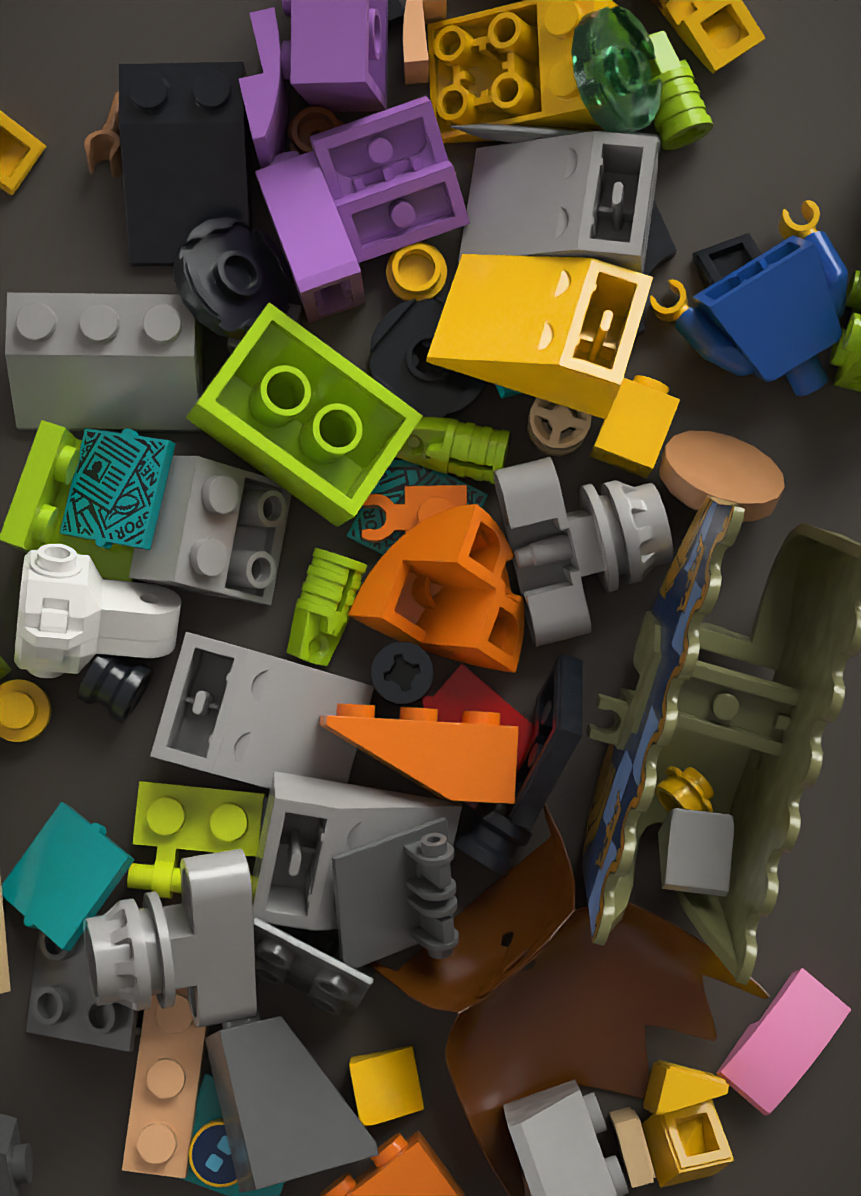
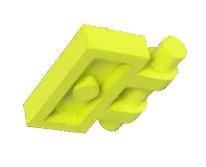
M139 781L132 844L157 847L154 865L132 863L128 870L127 887L151 890V892L156 891L160 898L168 899L172 898L173 893H181L180 868H177L179 849L217 853L241 848L245 856L256 857L259 846L263 800L266 794Z

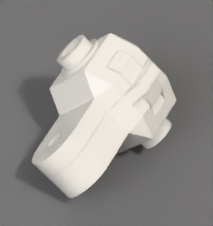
M62 544L43 545L38 550H31L24 556L14 662L20 669H27L34 676L56 678L63 673L78 674L95 654L141 658L166 656L175 649L181 598L171 589L160 585L102 579L89 555H79L73 548Z

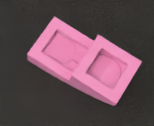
M803 968L792 972L761 1019L747 1027L716 1074L725 1079L729 1086L763 1115H769L813 1064L851 1009Z

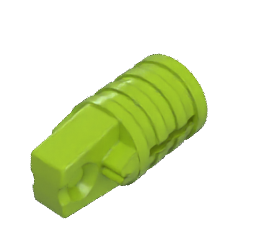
M665 31L644 36L635 51L641 73H638L635 78L643 101L648 105L647 109L650 117L654 120L656 132L660 135L662 148L673 150L692 144L706 136L714 127L711 117L706 113L707 108L704 101L700 98V91L697 85L694 84L695 78L686 59L679 61Z
M422 417L396 457L439 473L456 474L457 477H470L476 481L482 482L484 480L495 484L493 472L505 466L511 431L505 429L497 430L486 425L484 427L478 426L476 423L459 422V420L452 418Z
M315 548L312 554L311 565L308 566L306 572L305 582L303 581L300 598L297 599L287 654L310 663L328 666L349 623L350 616H348L357 591L360 590L362 585L361 579L363 574L366 573L368 565Z

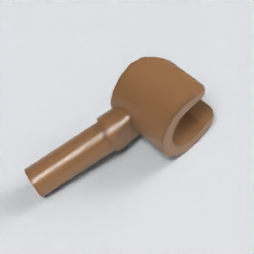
M119 92L114 94L108 117L102 130L95 131L85 138L84 148L90 174L94 173L97 163L103 160H110L112 177H118L123 173L119 137Z

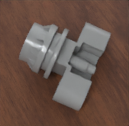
M550 457L494 470L493 472L507 540L514 554L512 561L520 595L524 598L525 617L535 647L591 633V621L581 580L582 576L596 573L604 591L609 593L618 590L620 575L626 585L642 581L653 567L671 563L673 560V544L667 515L659 492L653 483L633 487L615 480L601 484L600 496L592 484L580 486V510L566 513L559 479Z
M241 848L182 858L180 861L182 904L163 907L158 893L154 891L144 893L143 908L138 909L135 900L130 898L119 900L104 915L84 918L83 930L87 966L97 1006L117 1002L135 1011L150 1009L151 998L156 995L161 1008H169L175 1004L176 989L187 987L190 1009L197 1028L256 1016L252 886L248 863Z

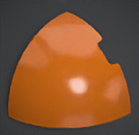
M478 504L462 505L441 511L414 526L380 558L357 593L348 616L400 642L407 641L416 644L429 653L482 668L515 673L523 644L525 605L524 598L513 594L510 587L505 564L514 558L512 548L498 524Z

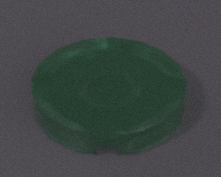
M609 6L583 15L576 26L571 49L573 73L581 99L593 120L606 132L629 134L651 125L660 106L662 83L659 78L651 82V79L658 76H652L649 60L656 58V51L643 24L626 8L620 6L608 8Z

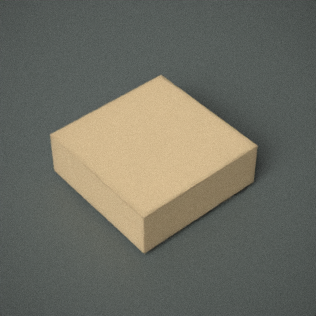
M626 1107L609 1112L625 1175L631 1187L634 1188L653 1183V1178L656 1176L641 1121L635 1110Z

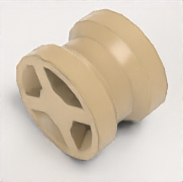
M536 398L528 417L527 431L530 441L539 451L549 456L561 457L571 454L582 445L591 427L592 415Z

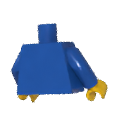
M810 200L803 201L801 206L802 215L808 224H795L790 219L788 211L783 209L778 229L785 240L693 296L692 298L697 307L689 308L683 284L673 279L667 282L671 290L680 296L675 306L670 308L662 307L652 295L650 296L651 307L655 315L663 321H676L675 329L703 359L736 376L753 374L766 383L774 381L785 374L796 396H805L815 392L824 386L829 379L817 354L838 342L842 337L839 319L845 312L848 270L829 237L824 231L816 230L820 211L816 203Z

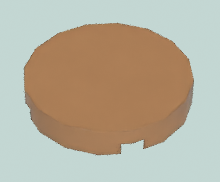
M687 431L674 435L664 448L659 467L660 478L670 493L686 506L699 510L708 495L738 503L739 507L745 509L743 522H753L770 516L776 508L785 488L783 473L770 457L755 446L742 440L712 431Z

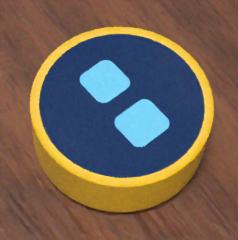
M223 1118L214 1119L204 1124L195 1134L189 1147V1162L194 1174L202 1182L213 1187H228L237 1183Z

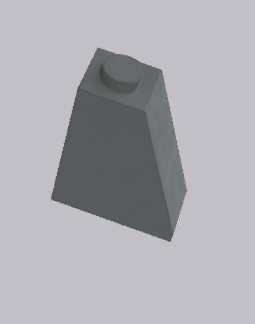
M257 1009L255 1017L222 1023L223 1030L205 1038L240 1192L257 1190L379 1155L376 1141L282 1016L261 1020Z

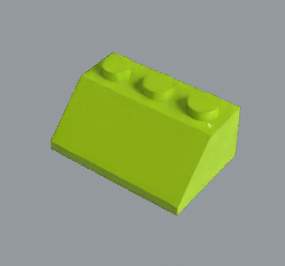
M269 302L185 418L338 527L356 516L423 415Z

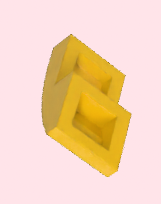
M669 0L663 9L658 7L689 49L712 74L766 39L742 0Z

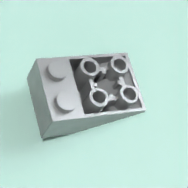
M591 131L476 148L466 210L470 224L465 225L463 229L458 263L462 254L583 257L598 259L643 274L658 173V137Z
M186 632L150 756L269 789L274 771L348 784L357 748L319 725L320 716H336L337 703L370 705L374 686Z
M274 771L251 881L253 921L255 918H258L265 923L309 930L338 929L332 857L441 817L447 819L448 843L453 846L462 804Z

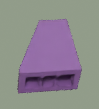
M288 151L274 156L272 163L265 168L255 171L308 323L365 304L361 270L314 151L302 155L298 151Z

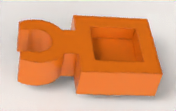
M467 485L404 486V504H394L388 497L381 494H370L361 508L380 509L386 516V522L379 529H363L362 540L369 543H381L389 539L394 533H407L414 526L441 511L467 505Z

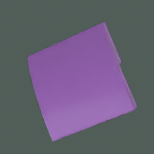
M274 7L250 13L263 73L239 78L250 131L261 169L272 163L274 156L284 153L290 120L289 80H285L282 72V41Z
M427 96L309 137L358 263L470 224L454 166L447 158L432 103Z

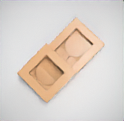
M406 0L403 23L405 85L429 82V59L425 24L446 20L447 0Z

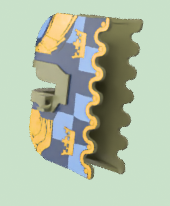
M708 495L695 515L677 550L652 610L645 613L633 658L634 666L640 674L636 691L620 688L618 698L599 693L595 701L597 707L603 710H613L612 716L615 722L609 728H600L595 724L588 723L586 730L588 738L608 743L609 747L603 761L589 812L583 848L582 871L589 907L593 943L604 946L609 933L622 920L634 885L639 838L647 826L655 823L663 824L669 814L655 794L656 786L667 777L665 770L670 766L679 768L682 772L687 767L697 770L705 777L714 791V797L709 800L713 813L733 816L734 838L729 891L726 896L676 891V896L684 912L703 940L734 976L735 982L747 985L757 957L756 930L759 920L762 916L768 917L776 904L779 890L777 876L779 860L784 852H791L798 839L801 824L799 813L801 795L805 788L813 787L820 774L823 760L821 748L823 730L827 723L834 722L837 719L845 697L843 672L845 665L850 657L856 656L861 650V543L842 534L801 523L789 532L773 562L750 637L729 631L715 624L702 623L704 617L712 612L718 599L722 581L720 572L722 559L727 548L734 544L745 514V509L739 507L738 503ZM699 649L775 670L773 680L771 682L698 661Z

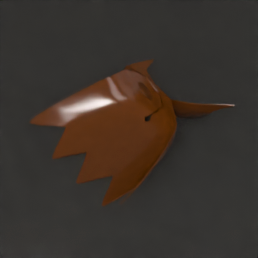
M546 803L543 806V810L551 834L550 837L514 866L506 878L502 876L453 919L454 928L459 932V943L453 948L451 956L444 959H435L430 957L428 950L423 947L397 971L375 961L368 964L413 1000L431 1009L458 1013L445 1047L447 1066L470 1127L491 1168L509 1196H525V1188L518 1154L508 1128L503 1108L504 1104L574 1079L581 1086L604 1089L645 1099L649 1082L645 1025L665 1028L713 1042L717 1039L713 1016L705 993L703 975L722 981L765 1000L770 996L752 977L747 985L735 982L734 976L706 943L664 918L632 903L627 904L622 920L609 933L605 945L593 943L589 907L586 906L575 910V880L570 858ZM514 933L509 947L501 946L504 934ZM532 960H535L531 968L523 969Z

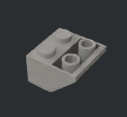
M173 456L151 549L149 551L134 548L129 578L182 591L271 605L292 494L268 477L200 456Z

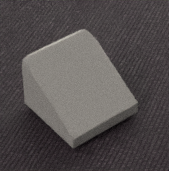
M682 808L672 809L658 832L662 889L726 896L729 891L734 838L733 816Z

